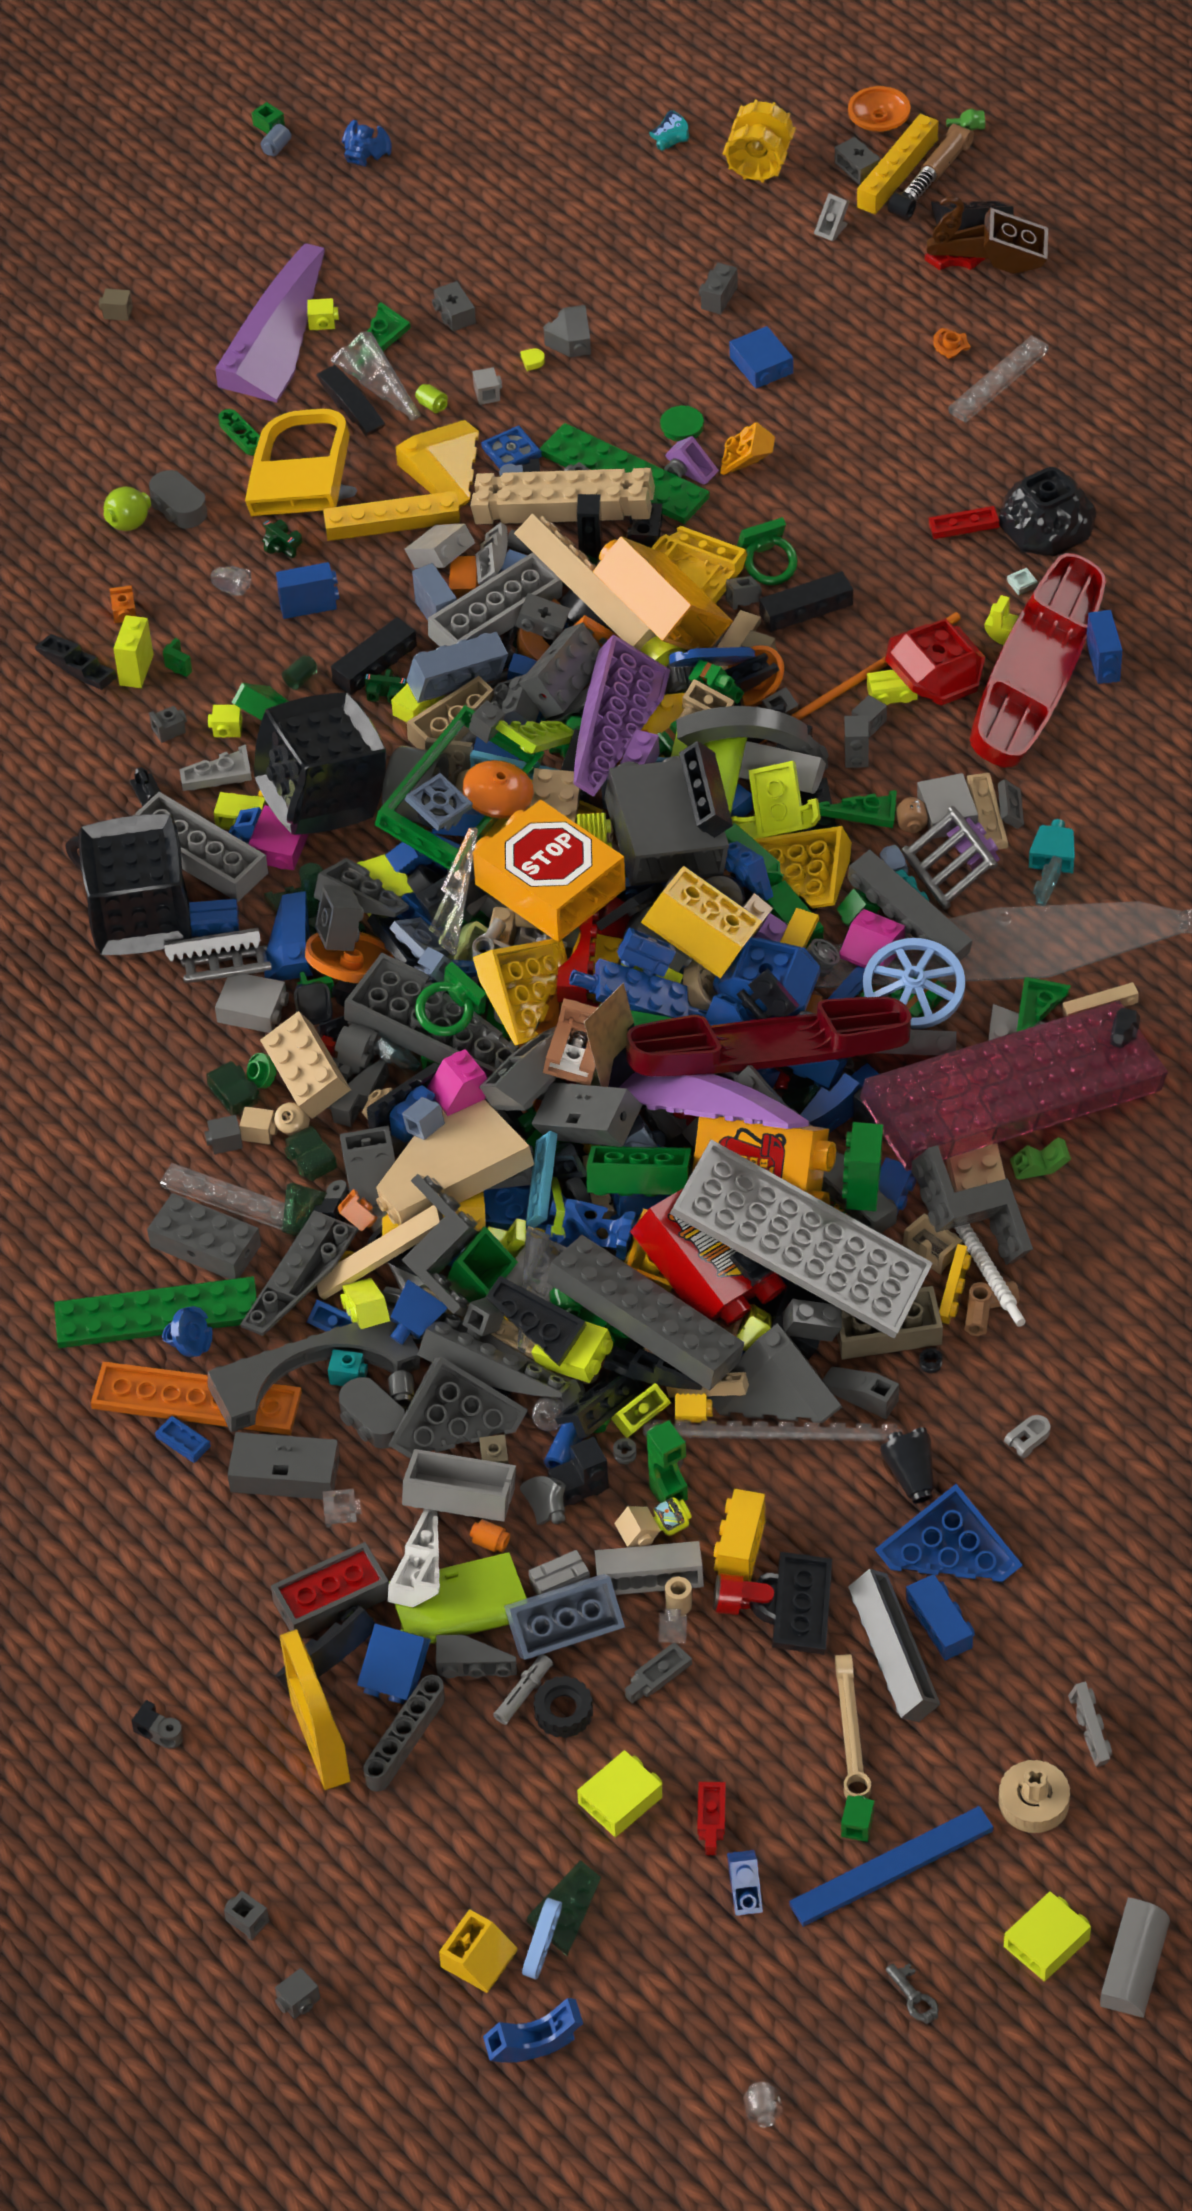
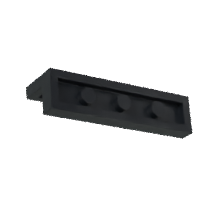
M611 1371L555 1417L557 1425L573 1423L579 1438H586L642 1393L645 1388L640 1380Z

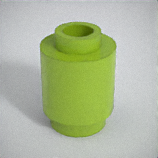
M422 384L416 391L415 397L418 402L432 412L439 413L447 407V395L434 386Z

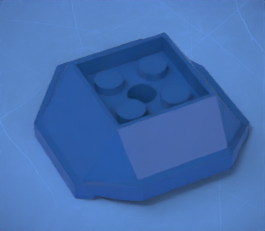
M751 937L721 979L715 976L713 989L716 995L725 993L742 1002L736 994L743 988L749 995L754 993L748 984L768 968L800 1005L788 1015L796 1016L807 1008L820 975V966L803 947ZM759 998L755 1001L763 1012L768 1010ZM746 1008L750 1017L756 1020L755 1016Z

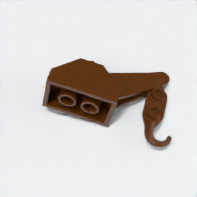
M952 196L946 197L940 202V205L948 202L954 203L956 208L945 214L933 230V237L927 240L926 251L928 254L933 256L949 255L989 258L994 268L1012 274L1041 268L1047 261L1048 227L990 208L985 215L984 225L957 231L962 221V213L965 208L964 202Z

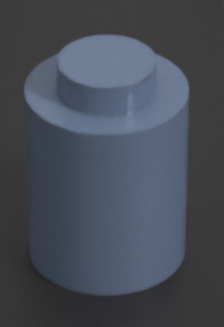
M276 124L261 141L263 152L270 156H276L290 141V131L285 126Z

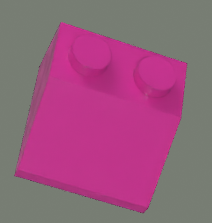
M863 909L850 925L839 952L840 958L866 968L869 960L879 949L894 941L905 939V925ZM896 953L886 958L879 966L888 967L897 956Z
M465 1049L443 1059L427 1089L435 1094L436 1102L440 1104L444 1113L449 1116L487 1099L479 1087L487 1078L485 1072Z

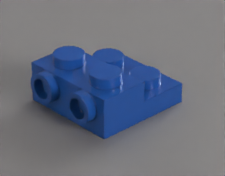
M738 841L730 843L725 869L728 872L734 873L742 886L753 894L755 893L765 901L772 898L773 893L763 857Z

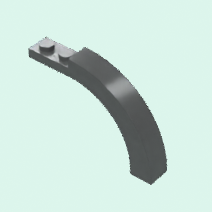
M728 706L706 709L676 719L677 739L688 747L696 741L704 744L725 738H760L779 743L794 752L821 757L826 763L825 769H828V751L823 745H820L808 735L807 725L779 711L750 706Z

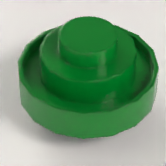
M256 1053L248 1062L247 1080L254 1088H268L276 1076V1067L267 1053Z

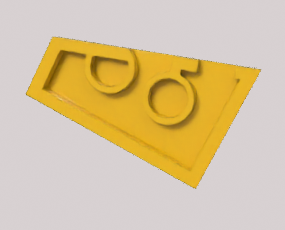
M957 1244L939 1310L942 1323L950 1324L951 1318L957 1315L959 1307L957 1299L959 1293L962 1294L965 1285L964 1277L971 1263V1255L968 1254V1248L965 1245Z

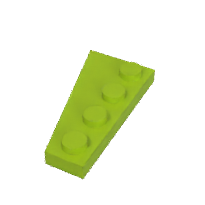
M499 721L495 728L519 744L521 750L529 754L570 743L574 730L561 721H541L540 724L534 721H527L525 725H521L519 721H512L510 725L505 721Z

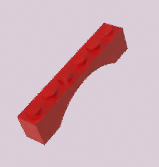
M599 911L578 926L581 934L579 943L570 958L558 968L557 1002L563 1003L565 998L580 1003H587V994H592L589 993L588 989L570 985L569 978L574 969L589 975L594 974V961H591V957L596 956V942L592 941L597 939L598 926L594 924V921H599Z

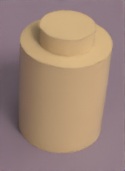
M673 1577L665 1585L666 1608L671 1614L682 1616L687 1614L692 1608L691 1583L684 1577Z

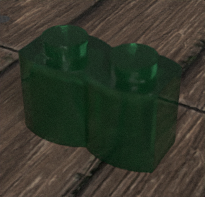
M229 1061L206 1074L207 1085L231 1115H237L244 1111L245 1107H251L258 1103L257 1095L259 1090L253 1081L249 1082L246 1079V1074L240 1065L236 1066L235 1063Z
M312 1126L285 1139L286 1147L284 1151L290 1161L294 1160L297 1163L300 1174L303 1177L307 1176L310 1181H314L337 1168L336 1157Z

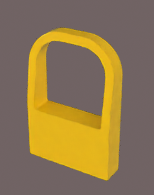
M331 409L292 411L274 418L263 428L254 455L245 498L251 516L323 511L326 508L337 507L350 437L346 420L341 413ZM328 423L337 427L330 456L270 461L273 443L276 437L284 430L297 425Z
M298 1629L281 1634L280 1641L291 1704L324 1790L350 1782L345 1745L321 1689L310 1655Z

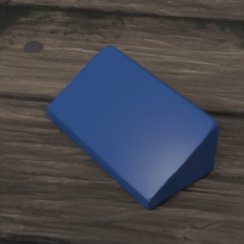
M318 1299L307 1320V1323L326 1332L335 1327H342L353 1323L347 1312Z

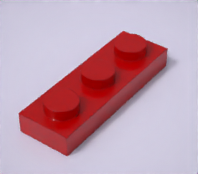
M990 506L929 517V527L933 539L999 528V519L995 507Z

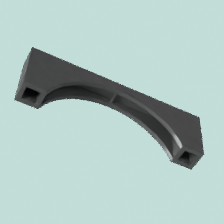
M393 1310L388 1311V1313H389V1318H390V1316H391ZM391 1320L364 1329H360L357 1322L342 1327H335L318 1335H311L294 1343H287L282 1347L267 1350L249 1358H242L225 1366H218L208 1371V1388L230 1431L234 1432L255 1425L256 1414L261 1400L280 1378L304 1365L330 1360L333 1349L363 1353L364 1362L378 1366L391 1374L397 1370L412 1372L420 1369V1356L417 1355L419 1350L411 1335L408 1336L403 1345L390 1337L397 1327V1324Z

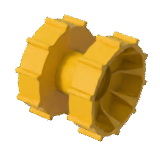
M755 99L753 103L740 106L722 154L726 156L729 164L728 169H733L743 177V180L747 178L760 180L763 183L766 179L779 176L796 127H793L790 113H786L783 109L776 106L775 102L771 104L758 102Z

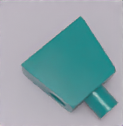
M1054 819L1051 826H1040L1030 848L1029 868L1073 873L1075 859L1074 830L1065 828L1066 824L1061 819Z

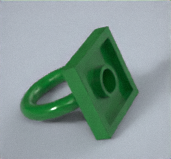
M783 517L743 529L738 539L737 546L746 549L747 552L745 561L747 572L754 580L765 585L782 584L788 581L797 569L796 551L787 540L782 538L786 527ZM777 545L787 553L789 559L788 567L785 572L778 576H766L760 573L754 566L753 555L755 551L764 552Z
M451 961L445 967L444 981L427 986L419 994L415 1005L416 1017L421 1026L428 1032L437 1036H453L463 1031L469 1025L474 1012L480 1016L485 1012L487 994ZM448 991L449 996L457 1005L464 1006V1014L461 1020L448 1027L432 1023L426 1016L425 1005L428 998L433 994Z

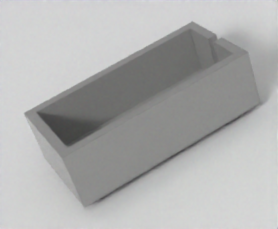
M414 1449L403 1479L402 1505L504 1522L515 1490L516 1465Z

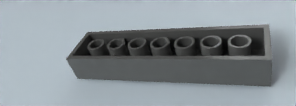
M584 1235L576 1239L551 1262L547 1281L549 1284L710 1391L740 1363L744 1347L742 1340Z

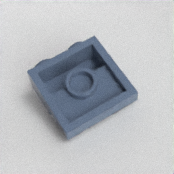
M421 917L394 921L389 928L396 934L395 937L400 942L405 943L412 950V954L419 959L427 947L442 953L446 957L453 949Z

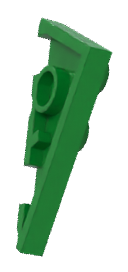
M382 302L377 306L376 316L372 318L371 327L367 330L362 342V350L355 359L354 371L357 373L411 328L409 321Z
M889 791V795L877 797L874 793L867 796L844 798L841 803L830 805L829 801L820 802V815L893 828L897 791Z

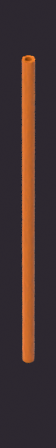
M955 612L946 619L953 625L961 620L959 613ZM885 657L790 716L798 720L805 718L867 679V673L878 672L888 666ZM764 740V741L760 742L759 744H763V743H765V742L768 741V740Z

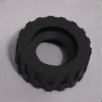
M557 1676L545 1681L542 1686L540 1685L538 1692L534 1696V1714L536 1721H538V1726L548 1735L551 1734L557 1738H568V1736H576L579 1732H583L586 1726L590 1724L591 1716L593 1717V1702L590 1690L586 1688L583 1682L578 1681L574 1677ZM560 1696L572 1698L577 1705L574 1714L566 1718L555 1716L550 1710V1705L555 1698Z

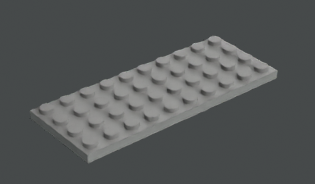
M712 1139L669 1213L892 1338H895L933 1264V1262Z

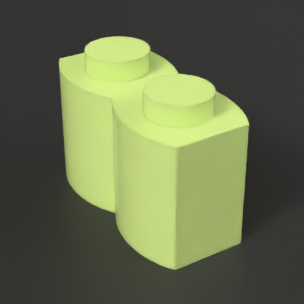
M477 921L464 925L459 931L456 944L452 947L453 949L447 958L473 961V941L482 934H485L488 928Z

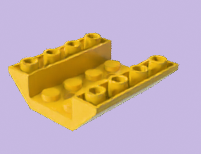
M683 866L660 894L641 923L721 979L738 953L761 927L763 921Z

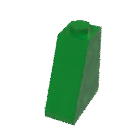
M241 683L232 701L234 705L261 721L266 709L288 702L286 698L270 686Z

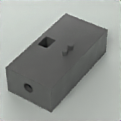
M552 1082L534 1117L532 1125L542 1135L549 1131L557 1133V1141L623 1147L642 1104L626 1088Z
M236 1432L227 1475L230 1492L333 1500L340 1460L338 1440Z

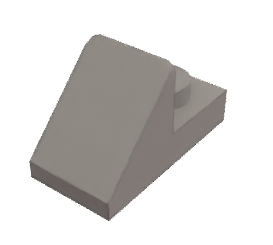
M829 193L814 234L834 241L848 224L843 219L850 201Z

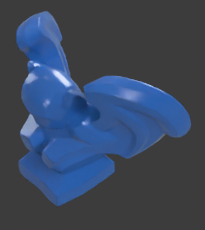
M352 120L342 138V143H345L344 157L347 162L366 167V158L372 155L374 160H377L385 153L390 155L392 145L385 129L377 126V137L372 138L373 128L363 124L358 125L357 120Z

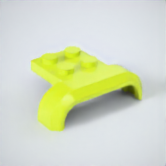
M794 761L748 770L755 816L731 817L732 823H736L753 839L805 830L814 827L821 819L818 799L807 800L808 804L805 805L801 803L796 763Z

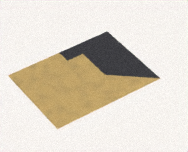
M624 983L584 1021L602 1087L619 1088L635 1072L629 1066L626 1059L627 1033L635 1025Z

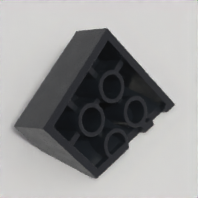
M971 201L970 205L964 202L965 208L962 213V221L957 231L984 225L985 215L990 208L1013 215L1014 206L1001 201ZM931 202L936 224L939 223L945 214L953 211L956 208V204L950 202V206L940 205L939 202Z

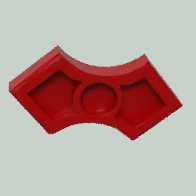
M928 253L925 254V261L939 270L950 266H961L971 270L985 260V258L933 256Z

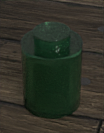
M302 655L282 672V678L290 688L297 690L317 673V664L310 656Z
M307 863L299 870L301 892L306 891L308 899H316L314 894L318 874L323 871L322 867L316 863Z

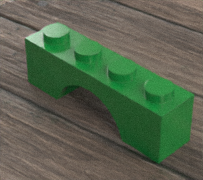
M668 1420L653 1426L647 1431L649 1486L659 1503L672 1497L679 1501L688 1500L687 1484L677 1464V1461L686 1457V1442Z

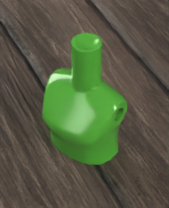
M968 109L961 114L960 118L946 119V127L956 124L972 131L975 129H985L984 111Z

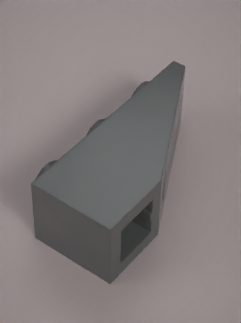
M831 1367L823 1378V1382L833 1395L884 1419L888 1418L899 1401V1384L877 1373Z
M437 1635L436 1668L437 1676L439 1677L471 1676L479 1678L482 1676L497 1675L499 1677H508L510 1675H517L516 1657L465 1635Z

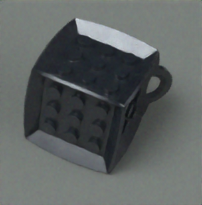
M330 693L304 697L265 710L256 741L254 777L267 804L291 834H311L335 830L360 823L374 816L382 793L386 770V748L367 714L348 693Z
M171 814L135 815L96 822L82 826L79 829L78 836H73L66 842L65 848L69 858L82 871L87 893L90 929L98 954L124 955L146 953L165 949L164 942L191 938L189 901L182 874L181 846L176 823Z

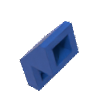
M261 808L240 810L235 824L231 826L228 833L249 844L261 814Z

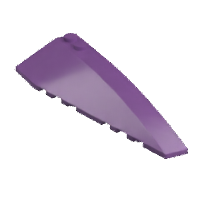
M305 243L276 276L216 366L215 370L219 388L278 402L296 371V362L299 359V350L308 322L307 300L314 298V289L318 281V273L321 269L325 248Z
M614 634L600 648L597 654L583 710L576 749L574 785L592 796L597 793L607 779L609 768H614L622 758L636 730L642 729L657 706L664 699L670 669Z
M635 1072L619 1087L628 1089L642 1105H646L647 1109L650 1110L666 1109V1112H684L685 1115L713 1119L719 1118L720 1115L724 1116L727 1121L744 1120V1123L763 1124V1126L784 1129L809 1126L808 1120L778 1101L748 1086L714 1074L650 1077Z

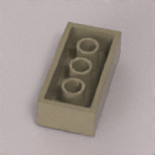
M933 1286L920 1288L895 1338L888 1336L841 1309L842 1329L837 1334V1340L842 1360L942 1345L943 1326Z

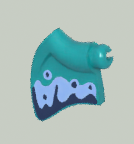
M669 111L662 123L649 132L650 136L657 141L656 146L661 151H664L666 148L669 149L677 143L688 142L689 140L688 124L675 111Z

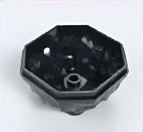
M1047 467L1013 485L1003 499L998 519L999 526L1023 552L1053 557L1089 540L1097 513L1095 506L1070 476L1058 468Z

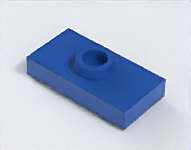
M171 1416L155 1432L157 1439L193 1463L211 1447V1442L174 1416Z

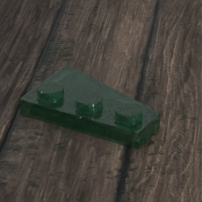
M580 1860L527 1916L526 1922L536 1929L546 1899L551 1898L562 1902L561 1913L551 1943L568 1956L599 1886L601 1877Z

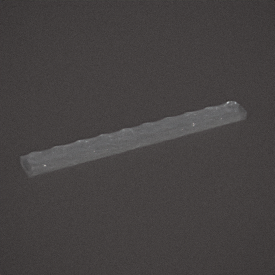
M650 1420L649 1424H644V1437H647V1431L653 1426L662 1424L665 1420ZM676 1420L675 1425H673L682 1438L888 1441L887 1436L892 1433L902 1432L903 1434V1429H897V1424H882V1428H872V1424L859 1423L856 1424V1428H846L845 1423H830V1428L820 1427V1423H804V1427H794L793 1422H779L778 1427L768 1426V1422H753V1426H742L740 1421H727V1426H716L717 1421H701V1425H691V1421Z

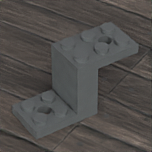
M938 1145L929 1147L911 1162L913 1176L918 1180L921 1188L920 1196L927 1205L929 1211L928 1218L931 1225L934 1226L936 1233L990 1219L991 1232L996 1236L999 1254L1004 1259L1006 1265L1017 1262L1033 1250L1008 1178L954 1192Z
M417 1174L411 1182L445 1217L402 1261L453 1314L465 1318L468 1309L467 1305L470 1302L460 1292L457 1293L455 1290H452L450 1288L452 1283L443 1274L440 1275L439 1273L476 1236L479 1230L475 1226L478 1223L471 1215L458 1209L461 1205L451 1195L448 1196L446 1193L443 1194L441 1192L443 1186L435 1178Z

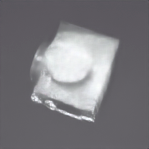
M354 1489L323 1492L326 1527H331V1524L357 1522L356 1514H362L360 1498L355 1499Z

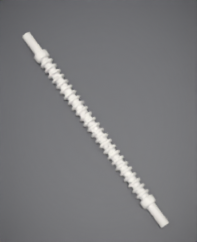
M923 1152L917 1153V1154L915 1155V1159H916L919 1155H921ZM966 1224L955 1227L959 1237L967 1246L968 1252L971 1253V1257L974 1258V1262H976L998 1301H1000L1002 1308L1009 1312L1017 1326H1023L1026 1321L1016 1306L1017 1300L1012 1295L999 1271H997L996 1266H994L979 1238L976 1237V1233L971 1228V1225Z

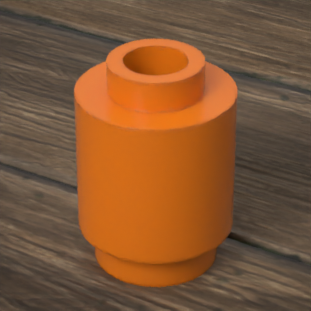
M481 1519L479 1523L475 1522L470 1531V1537H473V1544L495 1553L497 1551L504 1552L511 1535L506 1532L505 1528Z

